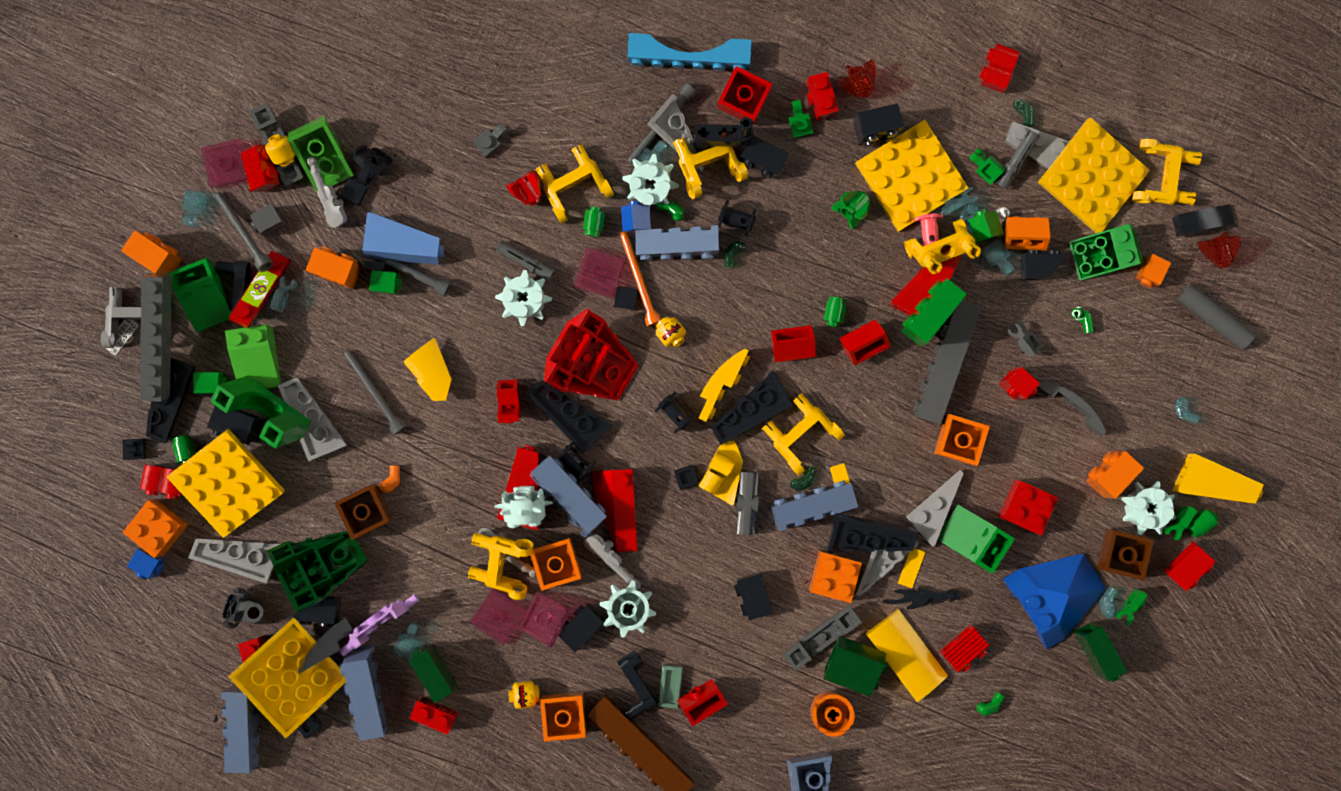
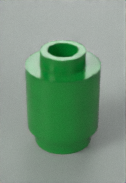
M590 207V210H585L584 235L600 237L601 232H603L606 214L602 212V208Z
M829 297V301L826 302L823 321L827 322V326L839 328V324H844L847 307L845 304L846 299Z
M190 435L173 438L174 443L172 446L177 464H183L196 454L194 441L190 438Z
M1203 509L1194 516L1187 530L1196 539L1200 536L1203 537L1218 525L1217 520L1219 518L1211 509L1209 511Z

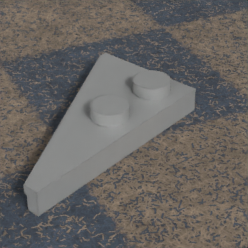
M672 94L647 124L674 150L676 148L673 142L685 137L691 154H697L693 144V137L689 127L685 124L683 112H680L677 105L676 95ZM703 166L696 168L698 172L704 169Z
M961 470L906 516L907 520L918 529V532L932 547L936 545L964 474Z
M918 541L915 542V546H914L915 548H916V547L918 546V544H919ZM874 550V552H871L855 595L861 596L868 591L876 581L887 574L910 551Z

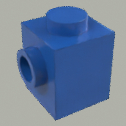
M631 201L628 206L621 207L623 231L651 229L649 205H641L639 201Z
M137 548L127 567L135 571L136 576L147 580V578H154L162 573L164 569L163 563L166 559L163 557L153 558L142 548Z

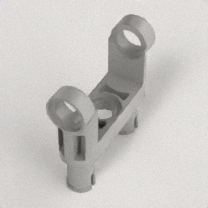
M109 287V305L105 308V330L101 333L103 348H114L116 340H118L119 320H141V307L122 306L123 288Z

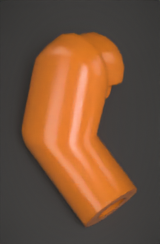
M390 466V477L384 482L381 481L378 485L381 492H392L400 484V466Z

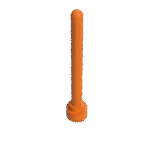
M622 232L620 237L646 310V318H644L646 326L656 325L662 320L660 313H657L653 308L627 232Z

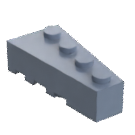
M718 225L711 226V230H705L701 226L690 228L689 231H685L683 228L668 229V232H664V229L635 230L636 258L640 257L641 261H651L653 257H661V260H673V257H681V260H693V256H702V259L710 260L714 259V256H718Z
M548 456L531 472L530 477L548 497L551 495L554 497L553 502L556 507L562 512L566 511L568 513V520L573 526L580 527L583 530L580 534L585 539L605 520L607 516L604 513L606 511L599 503L595 504L590 499L592 496L585 488L580 489L576 484V478L571 473L566 474L563 471V465L558 459H552Z
M843 480L833 483V488L826 489L825 486L813 489L814 493L806 495V492L795 494L792 500L787 501L786 497L775 500V505H771V510L777 530L783 531L788 526H799L809 520H819L829 514L835 515L836 513L857 508L858 504L852 484L846 483Z
M374 644L359 646L346 654L340 665L341 675L345 676L346 679L345 693L350 697L349 711L351 715H354L355 719L353 728L355 734H358L359 741L384 737L387 730L383 701H379V698H381L380 682L375 681L377 678L376 670H378L377 661L372 662L371 656L375 652Z
M234 685L221 692V698L226 699L225 707L222 708V717L227 718L223 728V737L228 740V743L224 745L225 773H251L259 764L256 746L259 745L260 735L257 733L260 713H258L257 707Z
M828 752L787 759L791 791H828L832 755Z

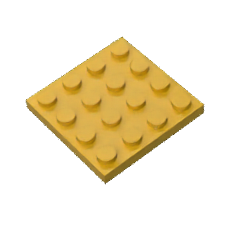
M1088 118L1038 183L1093 232L1099 233L1105 229L1150 170L1092 118Z
M926 120L918 123L897 136L895 140L889 141L855 163L898 232L914 223L916 217L932 212L968 189Z
M229 428L167 476L170 482L223 538L285 491Z
M292 618L228 676L284 738H287L346 683L345 676L341 675L339 666L330 657L325 658L301 674L298 673L297 670L304 656L315 643V640L295 618Z

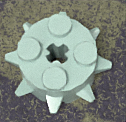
M652 154L650 160L643 162L633 159L635 168L632 174L623 176L622 179L630 185L631 193L627 198L629 200L636 198L644 205H649V207L651 204L659 202L668 205L667 195L669 190L679 186V184L671 180L670 172L674 167L673 164L665 166L662 162H658L656 154ZM647 179H649L650 181L655 180L654 185H648Z
M523 270L521 276L514 279L505 277L506 286L503 292L495 297L503 301V305L506 308L502 317L506 318L513 315L519 319L521 326L525 325L527 319L533 317L542 320L544 317L541 310L544 307V303L552 301V298L544 295L542 290L545 279L542 278L534 281L532 278H529L527 270ZM521 294H528V300L526 302H519V299H521Z
M1156 481L1150 488L1143 487L1139 482H1136V489L1129 494V497H1122L1121 499L1126 504V516L1123 518V521H1130L1137 525L1138 535H1142L1147 529H1155L1159 534H1162V527L1169 523L1171 519H1176L1172 503L1175 496L1168 495L1164 490H1161L1159 481ZM1149 505H1151L1150 512L1147 511Z
M534 486L514 487V492L511 493L504 491L501 495L502 503L494 506L495 508L502 509L500 514L504 516V521L507 522L508 527L516 528L526 524L534 527L541 525V520L546 516L545 506L552 504V502L545 501L546 495H544L542 489L535 491Z
M631 580L627 588L619 589L615 585H611L612 595L609 601L600 602V606L607 609L608 614L604 626L614 624L620 628V634L623 638L629 630L637 629L644 633L643 624L646 622L647 617L656 616V612L649 609L647 601L652 595L651 591L646 593L637 591L635 581ZM626 603L628 605L632 604L633 606L631 608V614H628L627 612L625 614L623 613V610L625 609L624 605Z

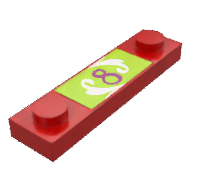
M271 251L268 255L273 262V266L265 272H257L229 316L231 321L247 329L250 328L290 264V259L274 251Z

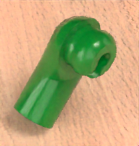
M668 200V205L662 202L657 203V211H670L675 221L683 220L684 209L676 201Z
M1081 307L1074 308L1071 315L1075 320L1083 324L1084 334L1095 332L1092 314Z
M996 691L990 703L980 702L977 705V712L981 713L982 716H989L998 712L1006 696Z

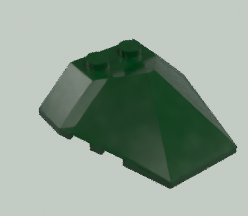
M348 531L325 535V538L314 540L312 537L305 538V541L297 543L288 541L266 551L278 579L297 614L317 605L368 562L357 540H351Z

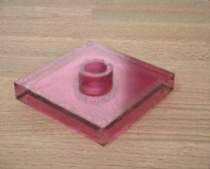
M241 138L201 148L210 188L247 180L245 168L243 167L244 164L242 163L243 160L241 159L242 156L240 155L241 152L245 151Z
M586 247L574 287L613 299L625 259Z
M492 588L470 620V623L504 645L527 610L499 590Z
M536 591L519 629L548 647H553L570 609L543 593Z

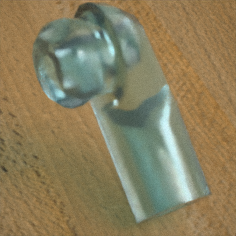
M975 203L967 204L960 215V219H963L969 233H972L968 220L973 218L975 213L978 212V206Z
M1185 397L1176 399L1174 408L1178 418L1192 424H1197L1200 416L1188 410V400Z
M1112 587L1107 589L1099 601L1102 614L1109 619L1116 616V610L1112 601L1118 594V591Z

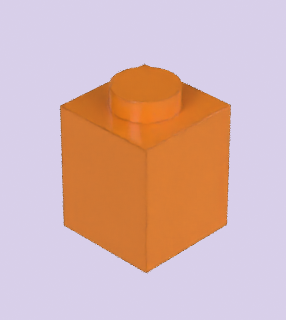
M1154 254L1148 255L1136 279L1140 280L1143 286L1152 288L1161 285L1171 263Z

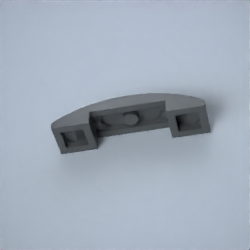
M269 103L249 111L266 144L269 142L268 139L275 134L286 136ZM296 156L295 160L289 165H276V169L285 187L304 178Z
M1039 382L1040 384L1036 387L1039 392L1047 398H1054L1057 394L1086 416L1082 422L1084 426L1098 436L1106 433L1097 413L1081 397L1059 385Z
M849 605L802 637L785 651L783 655L796 671L809 662L813 656L837 640L839 636L846 635L861 624L862 621Z

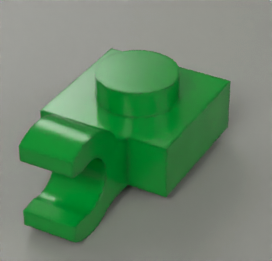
M800 100L792 101L791 107L794 117H790L788 120L793 139L812 135L813 129L809 113H802Z
M980 148L969 157L971 161L979 166L976 172L990 185L1006 170L992 155L987 159L985 153Z
M1191 506L1179 508L1175 513L1174 525L1167 526L1163 533L1169 535L1170 531L1174 530L1175 536L1173 540L1178 541L1182 536L1184 528L1189 526L1196 515L1197 510Z
M1134 589L1124 602V607L1117 612L1116 618L1121 619L1126 614L1127 620L1124 624L1127 626L1131 625L1134 620L1133 612L1140 610L1145 605V599L1148 595L1141 590Z

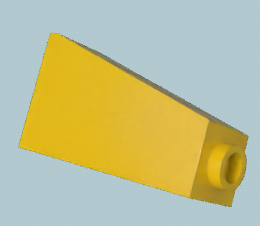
M1188 454L1172 491L1181 494L1256 504L1262 497L1264 485L1202 456Z

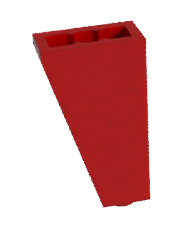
M950 246L942 247L941 253L948 252ZM958 255L941 262V271L937 273L934 269L936 274L930 273L928 268L923 267L890 301L889 305L907 315L915 314L917 312L915 307L922 299L930 296L928 291L934 283H937L939 280L941 282L945 279L950 280L962 256Z
M525 444L523 448L518 447L505 490L507 493L514 492L513 488L520 486H534L535 491L540 489L530 477L531 472L540 465V453L535 452V447ZM500 509L497 519L504 521V516L500 514L502 509ZM528 524L520 526L530 528L533 530H538L540 525L534 527L529 526Z

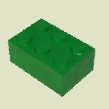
M945 279L942 282L939 280L937 283H934L928 291L930 296L922 299L915 307L917 312L909 315L902 323L904 328L901 332L920 347L931 340L967 295L949 279Z

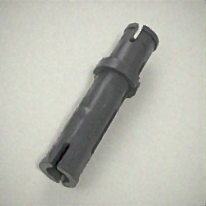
M1028 129L1009 163L1005 164L1006 170L999 177L996 184L1008 189L1016 174L1020 173L1019 169L1040 137L1039 134Z
M501 241L496 249V252L529 269L530 273H536L548 281L555 274L556 270L541 263L540 259H534L504 241ZM510 251L513 252V253H515L516 255L522 257L523 260H521V259H519L518 257H516V256L510 254ZM528 262H531L532 264L540 267L542 271L528 264Z

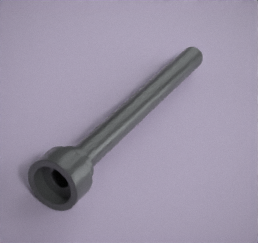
M684 83L680 88V96L676 100L679 109L685 101L692 100L697 95V91L687 83ZM653 129L629 156V164H633V159L638 160L658 134Z
M221 192L215 193V199L255 257L254 265L258 271L265 272L273 266L270 257L261 253Z
M376 259L434 287L437 294L446 297L451 289L452 283L445 279L436 280L399 261Z
M346 350L344 352L345 358L389 420V429L393 435H397L408 427L403 419L401 420L395 416L350 350Z

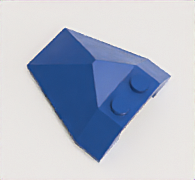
M1084 553L1029 567H1022L1003 578L1012 595L1019 600L1036 627L1037 631L1035 632L1047 650L1067 637L1106 589Z

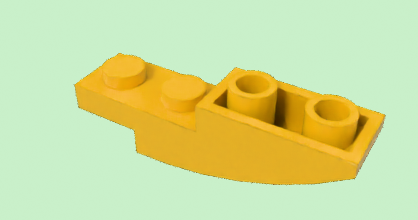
M743 349L719 367L710 378L700 395L701 398L707 400L699 416L700 420L704 422L707 419L712 420L716 412V408L713 406L716 400L721 401L725 392L722 389L723 385L730 389L732 385L737 386L741 378L738 372L741 366L746 367L750 358L747 355L749 350Z

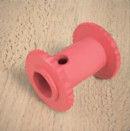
M925 214L914 219V222H921L922 247L939 240L937 220L943 218L942 214Z

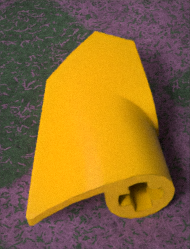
M433 338L404 361V364L417 378L419 385L433 401H447L452 379L438 343Z
M735 441L719 446L708 466L709 469L699 484V487L730 505H734L743 459Z

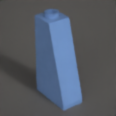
M367 212L362 249L364 258L439 265V258H443L444 246L440 245V238Z

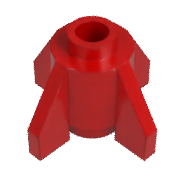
M533 169L506 186L512 196L523 202L524 205L529 204L531 207L541 201L539 198L542 195L540 179Z

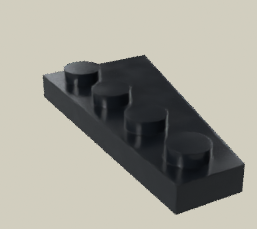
M171 357L170 397L162 402L151 401L146 428L147 437L168 443L196 366Z
M771 371L763 381L759 382L751 392L711 426L721 446L793 407L774 371Z
M540 380L526 393L571 442L575 443L574 445L582 454L613 426L543 380Z
M836 513L826 550L827 553H834V551L850 553L854 552V550H866V552H874V550L913 551L918 536V529Z

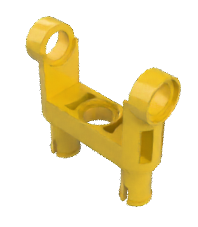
M685 137L673 142L680 157L679 165L686 178V190L691 199L702 196L700 186L702 183L695 169L724 158L731 176H734L738 182L748 179L747 168L743 162H739L733 146H715L697 154H691Z
M1142 139L1140 141V150L1146 151L1149 154L1166 156L1161 192L1152 190L1133 192L1132 201L1137 203L1156 202L1169 205L1175 203L1194 205L1196 199H1193V197H1196V193L1179 191L1177 188L1181 162L1199 165L1201 158L1198 157H1202V153L1186 151L1180 146L1160 144L1155 139Z
M583 144L578 145L581 154H579L576 147L571 150L580 166L570 173L554 179L547 164L542 165L545 173H543L540 166L536 168V172L544 184L543 190L560 224L568 220L557 195L587 178L593 177L599 190L605 194L607 199L614 196L608 181L604 179L596 162L589 158Z
M963 219L953 222L956 234L922 247L916 239L904 241L905 250L909 258L915 257L919 264L928 268L932 274H936L934 269L937 273L941 271V262L963 253H967L970 258H975L974 255L978 257L981 249L975 244V239L968 232ZM950 245L948 252L941 253L943 246Z
M803 393L792 402L805 414L804 419L787 434H783L772 420L767 423L769 427L765 425L762 428L774 441V447L786 459L787 464L798 476L802 475L805 470L800 465V460L788 447L818 421L830 436L833 435L838 441L845 436L843 431L834 422H831L819 407L813 406Z
M475 532L471 544L486 548L490 552L488 571L471 566L468 578L484 582L487 587L507 592L509 597L514 600L524 599L527 595V586L521 583L522 581L502 575L505 554L519 558L520 556H530L533 552V542L528 539L514 541L497 535L489 537Z

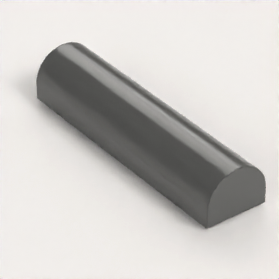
M1188 283L1175 299L1239 350L1245 349L1256 336L1254 332L1191 283Z

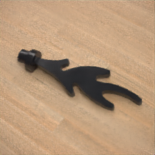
M918 587L921 591V594H918L914 591L898 589L894 590V592L903 594V598L883 600V603L901 604L912 601V604L906 607L907 610L920 607L930 597L933 598L932 605L945 598H949V602H953L954 599H960L959 591H953V589H948V593H936Z

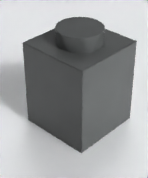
M272 203L250 215L253 220L251 222L253 229L256 233L259 232L264 236L286 225L279 209Z

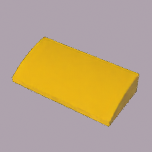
M899 609L865 633L877 650L886 653V662H888V665L916 702L923 699L948 677L947 673Z

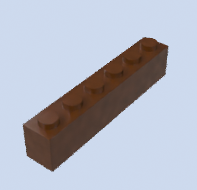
M606 693L588 711V721L596 728L599 726L604 731V737L610 742L614 741L619 746L618 750L625 757L629 755L634 760L632 762L639 771L644 770L649 775L647 778L653 785H659L663 791H689L694 786V780L633 720L631 721L627 714Z

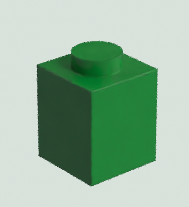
M987 209L975 213L976 217L968 220L976 243L1004 234L996 211L988 212Z
M371 271L369 291L398 295V291H401L402 279L399 274Z
M193 373V393L214 394L219 384L227 382L225 373Z

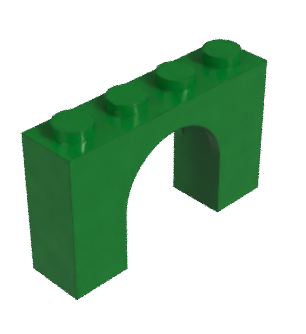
M249 376L219 384L210 401L226 414L238 409H252L267 416L269 420H267L259 437L275 449L304 438L312 422Z

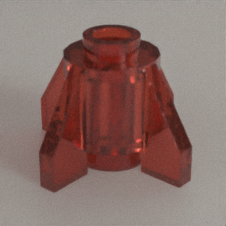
M871 59L863 64V66L854 68L847 65L845 68L849 77L846 76L838 81L841 89L856 97L866 98L870 96L875 88L876 65L874 60Z
M1223 232L1219 237L1213 238L1210 241H1199L1198 246L1199 250L1214 266L1226 268L1235 261L1241 246L1240 236L1229 237L1228 232Z

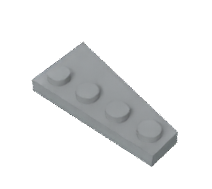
M1012 122L1005 143L1017 149L1028 129L1036 132L1040 137L1035 142L1028 156L1041 167L1048 169L1070 142Z
M294 378L278 385L284 402L312 421L304 438L300 439L308 461L315 460L348 446L299 378Z
M196 539L189 559L269 584L274 567L266 551L280 544Z

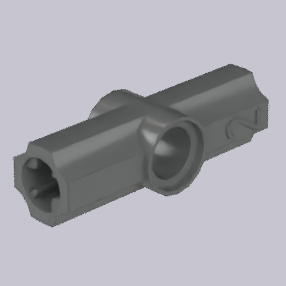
M741 472L740 491L737 496V534L754 535L755 518L758 512L759 495H757L759 473Z

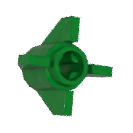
M859 190L845 192L840 197V201L831 206V209L839 213L841 212L848 219L850 229H854L860 220H863L868 215L870 206L869 196Z

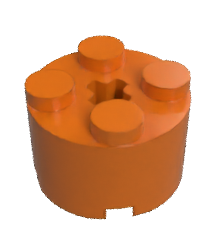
M824 691L815 696L811 704V718L816 728L827 736L837 737L843 735L854 722V709L849 700L840 692ZM834 709L837 713H834L833 717H830L828 713H830L831 710Z

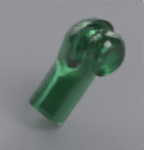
M1016 99L1013 107L1023 116V124L1028 127L1034 126L1033 107L1023 99Z
M739 240L733 241L725 249V268H735V256L746 249L744 242Z
M807 466L804 476L799 479L793 478L790 481V487L796 491H802L811 486L817 468Z

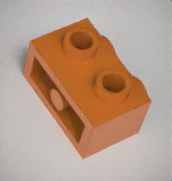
M1007 217L1004 227L1005 249L1047 250L1050 241L1049 218Z

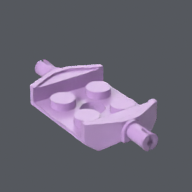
M413 594L405 601L397 600L396 603H389L384 606V608L354 629L353 634L349 635V643L339 650L340 653L345 656L353 649L369 640L367 635L378 628V622L383 624L392 617L396 619L403 615L411 606L419 601L418 597Z

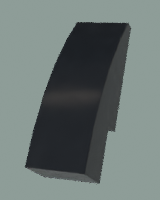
M1230 204L1172 217L1177 237L1235 224Z
M346 617L324 632L310 647L297 670L299 674L341 649L337 642L354 632Z

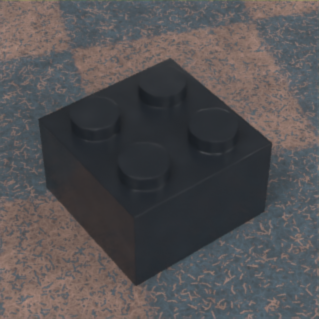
M898 103L858 112L853 120L858 145L864 144L865 147L875 145L876 141L884 140V142L895 140L896 136L904 128Z
M214 406L207 428L213 430L212 434L219 436L229 428L243 445H250V442L258 443L266 419L239 409L226 414L217 406Z

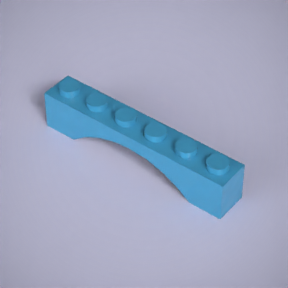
M629 33L627 58L628 63H632L634 66H643L644 64H652L653 67L672 65L673 68L693 66V69L698 70L705 69V67H713V70L723 71L725 68H732L734 70L735 66L744 70L750 67L751 40L730 39L712 50L689 53L666 47L656 41L650 34Z

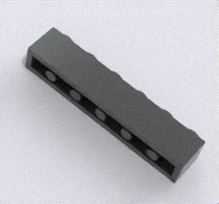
M150 273L141 276L140 400L162 402L170 397L172 275Z
M961 301L949 316L947 323H943L940 330L942 335L941 341L936 343L933 351L936 354L934 361H930L926 373H929L927 381L922 382L920 387L921 398L916 400L913 408L915 412L914 417L941 425L981 311L980 307Z

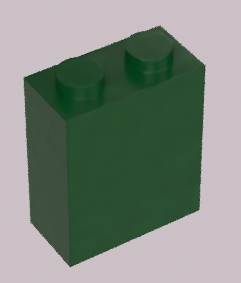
M1090 622L1073 631L1097 676L1108 682H1115L1123 677L1122 674L1126 673L1127 670L1103 626Z
M839 636L825 665L823 679L871 696L873 690H877L879 687L881 673L885 674L887 670L886 653Z
M424 644L411 653L413 657L408 662L434 703L453 693L459 686L433 644L429 647Z

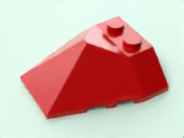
M586 309L566 323L547 355L544 381L563 392H574L581 395L586 394L618 401L639 365L620 343L616 334L608 327L607 322L594 312Z

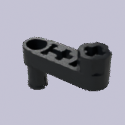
M744 117L740 120V125H699L695 129L694 145L701 151H705L711 146L740 147L749 145L753 140V120L749 117ZM733 132H736L735 139H733ZM722 133H726L727 137L722 138Z
M217 261L216 263L217 274H232L235 276L232 311L250 285L251 265L248 261Z
M635 650L617 661L621 670L639 695V701L624 709L631 721L643 712H648L658 705L655 697L637 672L638 669L644 666V663Z

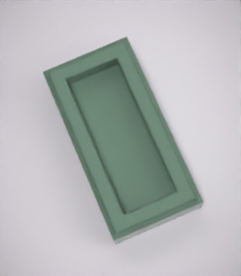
M663 664L658 707L679 709L677 700L680 699L683 666Z

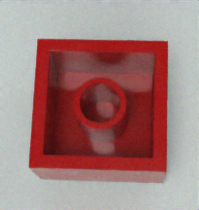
M735 66L718 100L717 108L740 120L744 117H749L753 120L752 124L754 125L773 84Z
M1014 480L998 518L1042 536L1058 497L1023 481Z

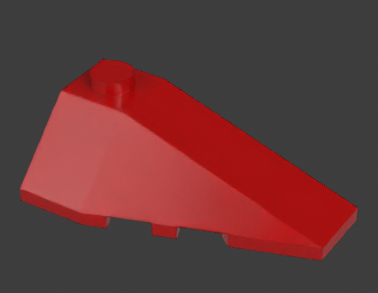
M633 469L592 471L593 493L597 503L606 511L604 514L607 517L604 521L616 552L637 551Z

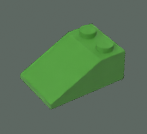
M326 116L288 132L287 139L316 192L318 188L310 173L311 166L307 163V159L310 157L316 159L317 167L321 169L320 174L325 185L333 186L354 176Z
M264 324L252 326L249 329L239 328L225 331L228 353L236 379L249 376L266 389L278 387L281 384L273 326Z

